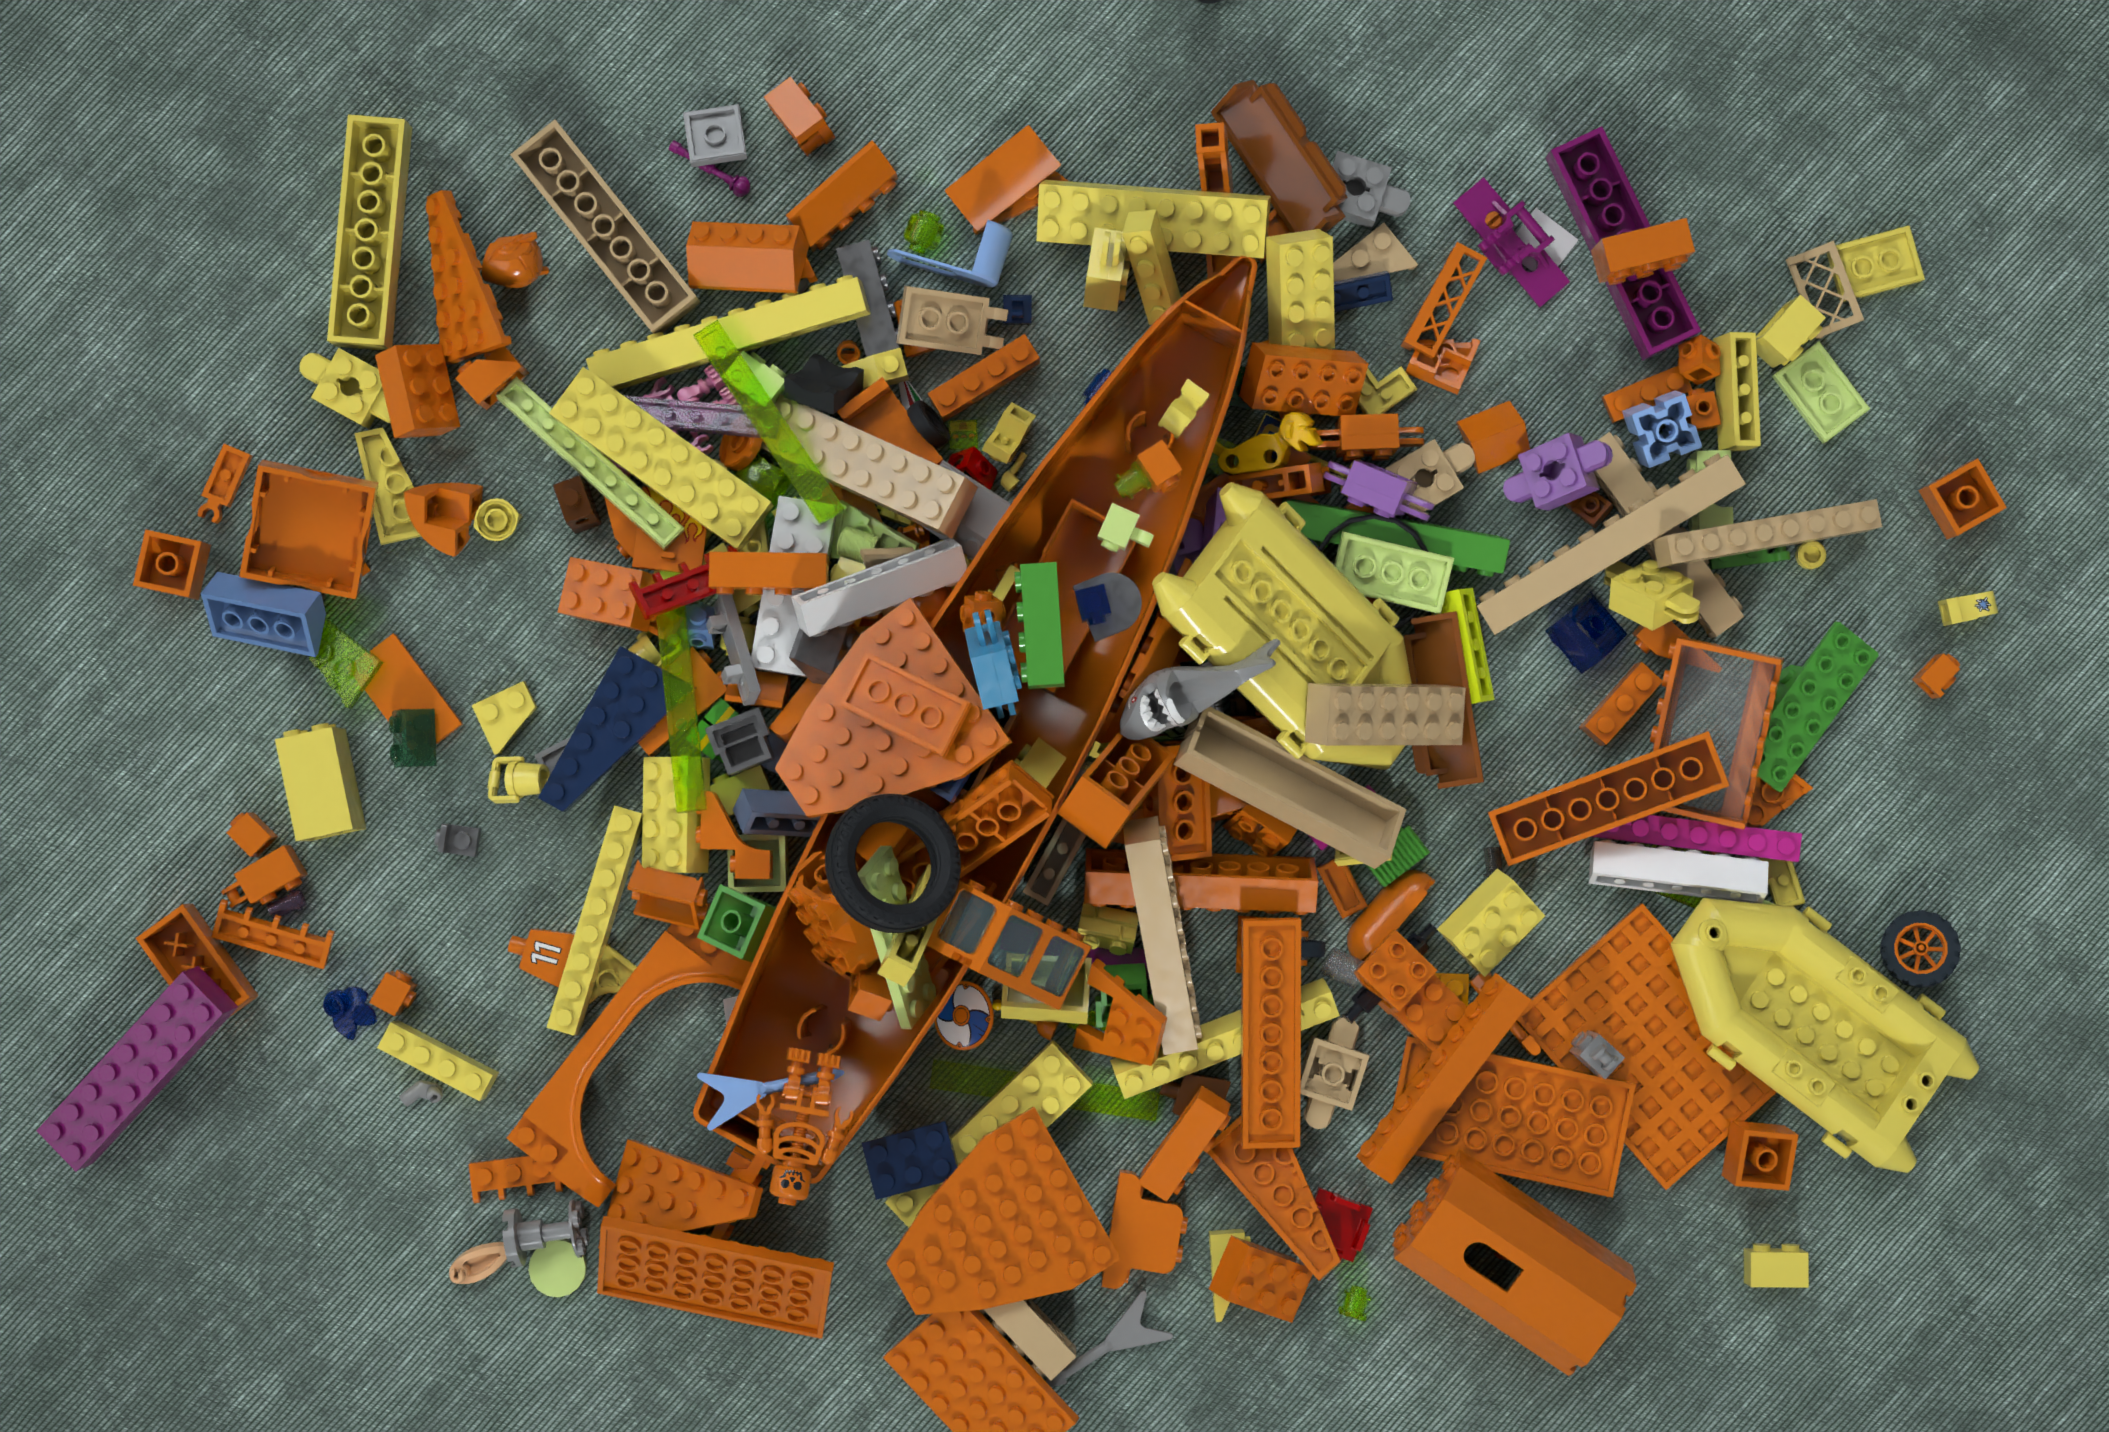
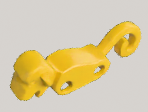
M1291 412L1284 416L1277 433L1259 434L1230 449L1216 441L1213 453L1219 456L1217 462L1223 472L1245 474L1283 468L1289 461L1291 447L1300 452L1308 451L1306 444L1309 446H1320L1323 444V441L1316 432L1317 428H1312L1315 422L1309 415ZM1274 451L1277 453V460L1275 462L1272 460V453ZM1235 456L1239 459L1237 467H1235L1233 462Z

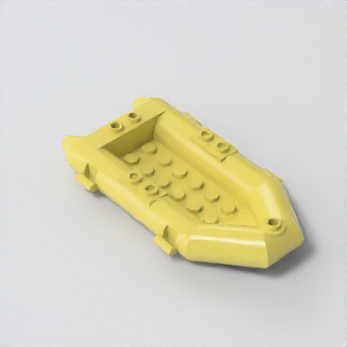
M1232 482L1226 484L1219 492L1226 520L1183 577L1161 572L1152 582L1161 615L1183 636L1179 641V646L1199 665L1206 659L1213 666L1232 665L1245 659L1271 640H1280L1281 644L1270 656L1276 662L1275 666L1236 688L1281 732L1276 740L1295 759H1299L1304 754L1312 760L1381 770L1389 769L1405 745L1327 746L1305 742L1308 683L1412 684L1404 638L1394 627L1399 621V616L1381 598L1376 599L1373 604L1370 603L1301 532L1306 521L1287 502L1282 503L1278 508L1261 491Z
M1702 898L1670 946L1700 1033L1712 1042L1706 1053L1729 1071L1738 1062L1827 1131L1821 1141L1844 1159L1848 1158L1853 1150L1874 1167L1904 1173L1910 1172L1915 1166L1917 1159L1906 1135L1946 1076L1970 1080L1979 1070V1065L1966 1038L1941 1020L1946 1010L1923 993L1915 1000L1827 933L1832 923L1809 906L1801 913L1792 906ZM1721 1045L1732 1054V1058L1720 1050L1718 1046ZM1833 1134H1837L1841 1138H1843L1846 1141L1847 1146L1843 1144L1840 1140H1838L1836 1137H1834Z

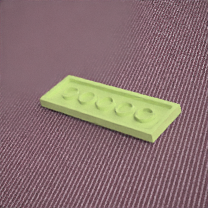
M880 846L858 872V876L864 887L879 900L896 905L908 904L906 887L902 883L898 870V861L894 856L892 846ZM871 929L879 959L882 963L894 933ZM924 953L916 971L905 987L886 978L901 1029H912L936 997V987L932 983L928 961L925 959Z

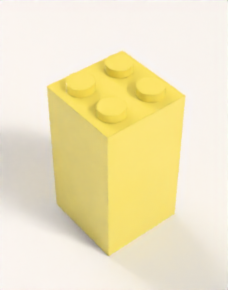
M329 723L311 726L312 731L310 732L308 730L301 731L300 729L283 732V738L275 739L296 841H314L366 829L346 729L336 728V724L329 725Z

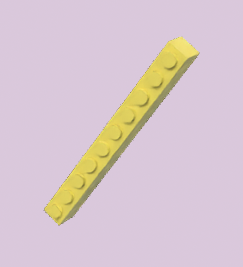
M846 275L836 279L837 283L826 286L825 283L816 284L809 287L808 292L802 294L798 292L786 293L782 295V300L779 301L763 300L755 303V308L744 310V308L733 309L728 312L726 317L719 319L717 316L702 319L701 324L691 327L690 324L677 326L674 328L673 333L664 335L663 332L648 335L647 340L637 343L636 340L620 344V349L610 351L607 348L593 352V357L586 358V362L591 373L617 391L742 353V351L747 352L870 315L871 312L862 281L858 277L853 278V275Z

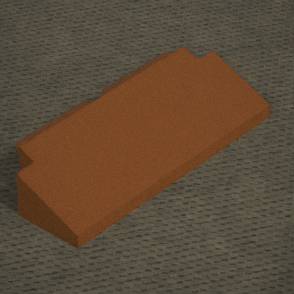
M1254 80L1235 84L1214 107L1211 114L1217 123L1224 122L1229 141L1265 195L1271 196V204L1289 231L1295 233L1320 229L1326 233L1346 217L1338 206L1348 198L1345 194V184L1318 144L1314 141H1309L1306 136L1305 125L1276 83H1269L1258 87Z
M1457 611L1413 618L1411 623L1414 625L1415 634L1404 635L1412 684L1449 685L1466 688L1462 745H1412L1415 769L1418 773L1426 774V776L1438 775V789L1484 782Z

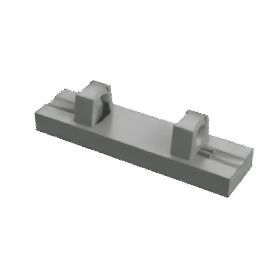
M718 594V599L714 603L716 615L709 617L706 627L709 634H722L731 666L724 667L721 673L724 685L737 684L743 706L753 705L761 689L732 594Z

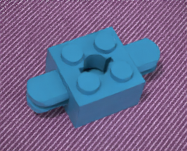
M986 609L984 613L987 624L981 625L979 613L974 612L972 615L975 627L964 629L983 710L996 707L998 718L1000 719L1004 718L1002 705L1005 704L1008 705L1010 716L1016 715L1014 702L1019 701L1017 689H1021L1022 686L1008 630L1002 632L1000 621L993 622L990 609Z

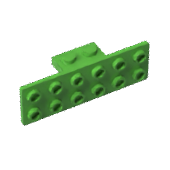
M1833 623L1803 667L1790 664L1781 671L1758 774L1760 779L1778 792H1782L1879 656L1878 652L1842 623Z

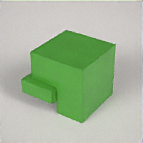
M1145 963L1106 965L1104 967L1113 977L1116 975L1120 976L1125 981L1124 986L1135 996L1140 994L1153 1005V995L1147 994ZM1100 991V996L1095 997L1096 1028L1106 1027L1113 997Z

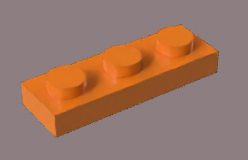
M1678 365L1601 398L1613 424L1624 419L1623 410L1641 403L1655 406L1654 398L1674 390L1686 394L1693 389L1689 380L1680 375Z

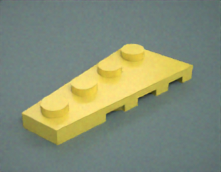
M382 427L354 433L365 480L379 482L373 514L380 544L385 545L422 537L409 518L404 500V492L414 488L385 430Z

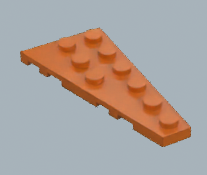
M1241 1116L1216 1137L1214 1144L1207 1153L1312 1274L1321 1281L1341 1263V1260L1293 1148L1243 1149L1241 1146Z

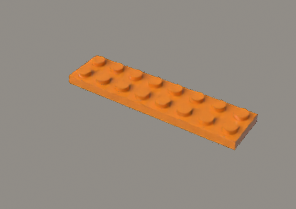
M1300 917L1242 919L1241 1146L1243 1149L1300 1147L1301 919Z

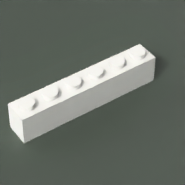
M949 538L794 595L791 598L800 629L809 637H818L825 635L829 629L837 626H849L861 617L878 615L883 609L891 606L898 607L909 598L929 596L941 587L956 586L966 571L967 565L962 545Z
M1601 840L1594 842L1590 852L1589 884L1763 903L1768 894L1769 862L1760 861L1756 857H1745L1742 859L1731 857L1725 853L1709 855L1702 854L1698 850L1684 852L1675 851L1666 846L1650 848L1640 843L1625 845L1616 844L1612 840Z

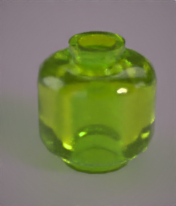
M921 209L919 213H912L903 233L904 239L910 243L909 249L921 254H925L926 249H937L944 231V225L940 222V216Z

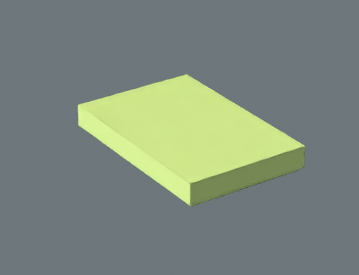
M1820 341L1799 355L1793 362H1790L1772 375L1773 379L1822 444L1870 410V407Z

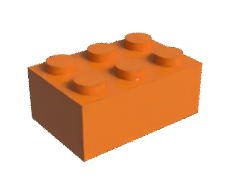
M1687 218L1602 238L1591 250L1599 283L1608 281L1609 285L1625 282V278L1636 275L1637 279L1648 277L1654 274L1653 271L1664 268L1665 272L1679 269L1682 267L1681 264L1688 262L1687 258L1695 252Z
M441 344L395 345L375 355L394 438L440 436L461 427Z
M570 557L557 613L648 632L651 618L648 620L644 619L630 591L629 582L636 581L640 589L654 584L652 574L642 570Z
M1231 1235L1209 1290L1228 1302L1292 1323L1313 1274L1303 1262L1294 1257Z

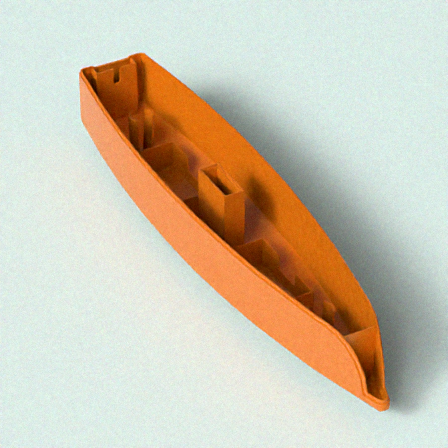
M1236 256L1217 275L1206 279L1182 296L1152 324L1034 471L930 623L979 694L965 632L963 631V623L960 619V608L964 605V596H975L976 591H988L989 589L994 591L1000 582L995 570L1005 564L1017 562L1020 569V564L1057 562L1065 687L1029 689L1028 682L1022 683L1020 663L1026 662V652L1020 653L1018 632H1024V622L1018 623L1017 602H1022V592L1016 593V587L1012 585L1003 600L1006 616L1001 626L1002 632L1007 630L1009 632L1022 686L1021 689H1017L1019 701L1014 702L1016 715L1010 716L1008 705H1002L1004 715L1009 717L1003 729L1012 743L984 763L970 788L975 787L1009 761H1015L1024 746L1028 744L1032 747L1038 737L1067 758L1046 788L1054 795L1051 816L964 876L974 881L978 874H982L997 884L991 897L1003 903L1012 898L1106 719L1157 603L1152 582L1161 572L1169 573L1182 541L1240 369L1249 323L1251 297L1257 272L1255 258ZM1189 379L1211 396L1204 406L1197 411L1196 417L1189 423L1180 437L1176 439L1174 434L1164 427H1159L1158 424L1171 403L1181 396V389L1186 380ZM1162 439L1182 468L1178 485L1164 494L1161 490L1156 493L1153 492L1135 464L1137 455ZM1112 503L1140 515L1135 527L1154 535L1149 548L1131 539L1125 551L1118 549L1117 553L1101 546L1102 541L1097 539ZM1105 573L1122 574L1130 578L1140 591L1142 599L1140 614L1128 629L1095 642L1073 586ZM962 788L956 799L968 791ZM923 789L909 795L926 803L937 812L951 804V802L930 789ZM845 812L828 813L820 817L771 918L708 1071V1074L765 1083L788 1078L787 1066H791V1060H786L788 1047L812 1051L810 1064L803 1063L805 1074L817 1072L818 1068L821 1067L815 1065L817 1053L841 1056L839 1070H843L844 1074L831 1082L830 1090L832 1091L830 1106L816 1104L814 1106V1109L830 1111L829 1117L810 1114L809 1122H807L823 1133L825 1148L829 1138L827 1132L832 1130L835 1121L834 1113L836 1108L839 1106L842 1108L838 1113V1117L841 1119L840 1124L843 1120L848 1119L849 1111L853 1110V1118L844 1130L843 1135H845V1139L839 1143L836 1159L893 1083L969 968L952 958L946 961L944 965L949 967L952 972L940 994L935 997L912 1029H901L895 1007H893L891 1012L886 1011L881 1022L848 1010L850 972L840 975L826 960L821 962L814 956L811 951L814 946L804 934V930L808 925L802 923L797 917L796 911L798 908L787 894L796 885V881H798L797 867L814 852L823 851L825 855L830 833L836 822ZM855 853V860L860 869L867 861L860 854ZM962 897L983 913L958 946L966 952H971L993 912V906L986 902L983 908L980 909ZM705 1082L697 1098L693 1114L698 1123L707 1127L722 1105L724 1096ZM818 1084L804 1086V1091L812 1092L813 1086L817 1087ZM782 1091L771 1093L775 1100L774 1107L771 1109V1120H774V1126H771L772 1143L773 1132L777 1126L797 1121L795 1119L797 1118V1112L779 1109L780 1103L796 1104L794 1100L782 1098ZM767 1094L759 1100L760 1104L764 1106V1111H766V1106H769L771 1103V1094ZM802 1097L801 1106L809 1108L810 1098ZM756 1103L712 1130L775 1166L782 1164V1160L773 1158L772 1150L767 1154H763L757 1149L759 1126H756V1120H759V1109H757ZM794 1127L783 1129L779 1134V1138L789 1135L794 1136ZM807 1129L805 1138L814 1141L818 1145L817 1135ZM792 1141L781 1142L779 1148L792 1146ZM804 1143V1150L815 1154V1149L809 1144ZM789 1152L783 1153L785 1156L790 1155ZM805 1155L801 1156L802 1159H808ZM819 1158L817 1165L806 1164V1169L812 1173L811 1184L821 1181L834 1163L826 1165Z

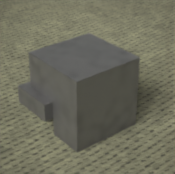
M760 707L705 728L715 756H721L728 775L738 774L775 759L767 738L770 732Z

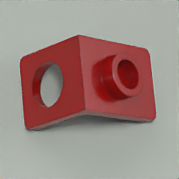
M975 446L950 456L948 460L950 465L954 466L959 459L963 458L962 462L955 468L961 472L966 470L975 481L991 490L998 471Z

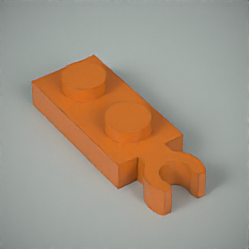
M223 444L201 496L208 498V501L199 508V517L205 518L206 513L209 510H213L214 516L211 522L218 524L222 520V505L231 507L251 462L252 455Z

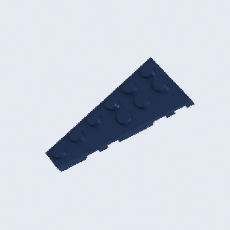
M620 646L538 798L558 810L566 812L602 775H605L621 757H624L656 727V724L668 713H671L697 687Z

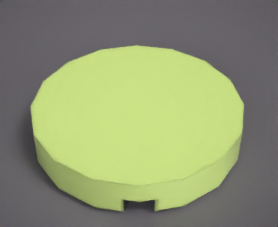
M562 1239L546 1242V1248L536 1249L530 1258L528 1271L531 1282L538 1291L547 1296L562 1297L570 1295L580 1287L586 1277L587 1262L585 1255L580 1258L575 1255L571 1241Z

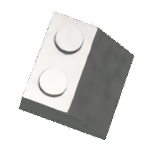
M852 625L845 627L837 626L829 629L825 635L818 637H809L799 628L789 659L812 683L824 685L860 634Z

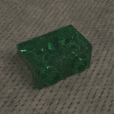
M400 709L392 711V716L389 718V730L393 733L390 759L394 762V768L437 766L435 709Z

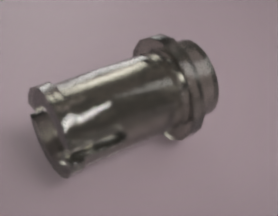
M1501 847L1483 848L1486 874H1483V877H1486V879L1496 869L1503 872Z

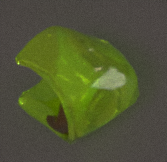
M759 451L747 467L737 471L735 474L737 478L771 501L774 506L778 504L779 496H784L793 479V476L775 467L773 461Z

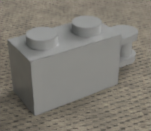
M1590 1030L1586 1033L1580 1032L1571 1042L1573 1047L1569 1050L1594 1075L1606 1079L1625 1059L1600 1034Z

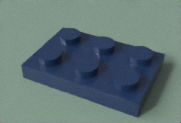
M947 1120L861 1143L876 1200L942 1183L958 1167Z

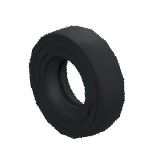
M918 400L908 408L907 414L912 424L932 446L940 448L951 438L943 420L924 401Z

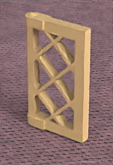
M1834 241L1796 256H1791L1785 260L1799 295H1802L1810 303L1805 290L1806 285L1822 290L1820 298L1814 307L1819 312L1833 317L1830 324L1823 327L1815 339H1821L1828 334L1864 321ZM1829 252L1834 268L1831 269L1818 264L1817 261L1820 255ZM1802 262L1812 264L1806 280L1801 279L1796 266ZM1815 266L1831 272L1824 288L1808 282ZM1834 274L1839 276L1844 289L1843 296L1827 289ZM1825 292L1841 298L1835 314L1818 308ZM1844 300L1849 302L1853 316L1845 319L1837 316Z

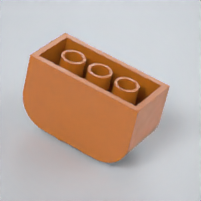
M1119 731L1081 776L1057 814L1106 849L1149 795L1175 758V755L1151 737L1132 740L1121 735Z

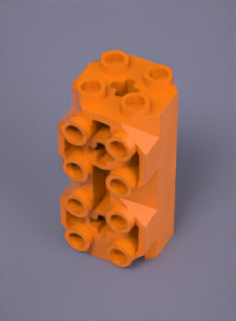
M823 851L814 852L797 867L798 881L787 893L788 897L798 908L796 911L797 917L802 923L808 925L804 930V934L814 946L811 949L814 956L821 962L826 960L840 975H844L846 972L858 975L861 970L870 968L879 959L871 929L854 920L839 905L828 884L825 870V855ZM855 860L856 870H857V873H858L860 870H859L858 865H857L856 860Z

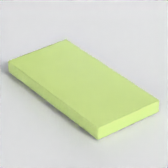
M1342 531L1334 566L1366 597L1381 598L1383 601L1441 614L1454 558Z

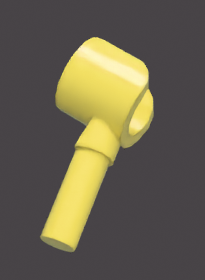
M1021 452L1010 470L1002 476L1000 483L1008 492L1014 489L1020 482L1015 474L1027 457L1023 452Z

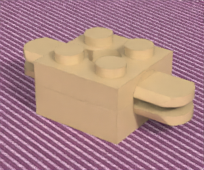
M1434 439L1385 469L1417 482L1418 484L1413 495L1435 504V507L1464 488L1457 475L1473 465L1475 454L1473 449L1465 443L1455 444L1442 452ZM1412 502L1409 503V506L1423 512L1430 510ZM1406 513L1410 520L1416 518V516Z
M1344 1017L1337 1018L1333 1022L1327 1040L1311 1036L1301 1067V1094L1309 1097L1303 1115L1305 1121L1315 1129L1326 1128L1330 1124L1335 1106L1353 1110L1370 1057L1367 1053L1354 1049L1359 1035V1026L1355 1021L1351 1024Z

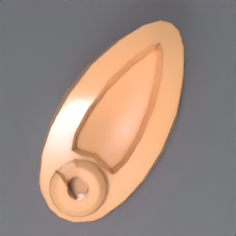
M504 1243L482 1244L463 1252L456 1258L449 1269L450 1280L456 1284H470L485 1279L496 1272L507 1260Z

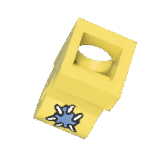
M1994 591L1938 601L1943 626L1998 613Z

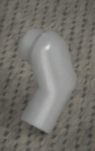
M419 1080L399 1095V1098L407 1107L419 1098L430 1100L431 1103H437L442 1099L443 1089L437 1083Z

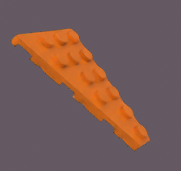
M440 190L427 196L426 212L429 219L428 238L431 243L432 252L431 268L434 274L433 294L436 299L437 308L436 324L439 330V344L442 345L446 365H452L512 343L511 337L505 336L501 327L503 317L497 308V302L490 285L484 284L480 275L482 265L476 257V251L469 233H463L459 223L462 216L456 207V201L452 192Z
M627 1139L616 1179L617 1185L613 1190L607 1217H619L627 1221L649 1223L656 1227L678 1229L682 1232L710 1228L714 1225L756 1217L763 1188L637 1140Z

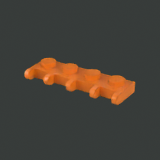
M221 900L212 938L320 969L326 967L335 931L329 930L326 938L308 933L310 924L303 923L301 930L280 925L282 918L280 915H275L273 922L252 917L254 909L247 906L245 914L228 910V900Z
M529 1155L468 1164L474 1203L481 1202V1191L498 1189L499 1200L506 1199V1188L526 1186L527 1195L534 1196V1184L555 1182L556 1192H563V1183L552 1176L550 1171Z

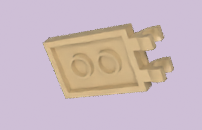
M904 286L896 343L981 355L982 347L995 349L1003 347L1004 338L986 335L988 319L1007 321L1008 310L989 307L990 298Z

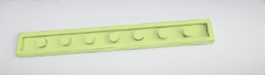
M517 376L496 395L497 399L664 551L684 532L682 525L599 450L554 419L549 414L552 408Z

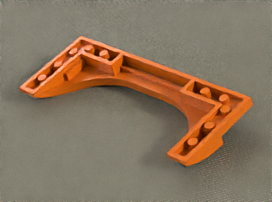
M671 924L664 931L507 1136L509 1141L550 1171L552 1176L598 1208L617 1184L599 1169L592 1159L584 1140L581 1117L582 1104L587 1085L594 1071L633 1019L653 999L671 989L692 983H717L741 990L752 965L750 961L742 960L697 938L700 931L698 929Z

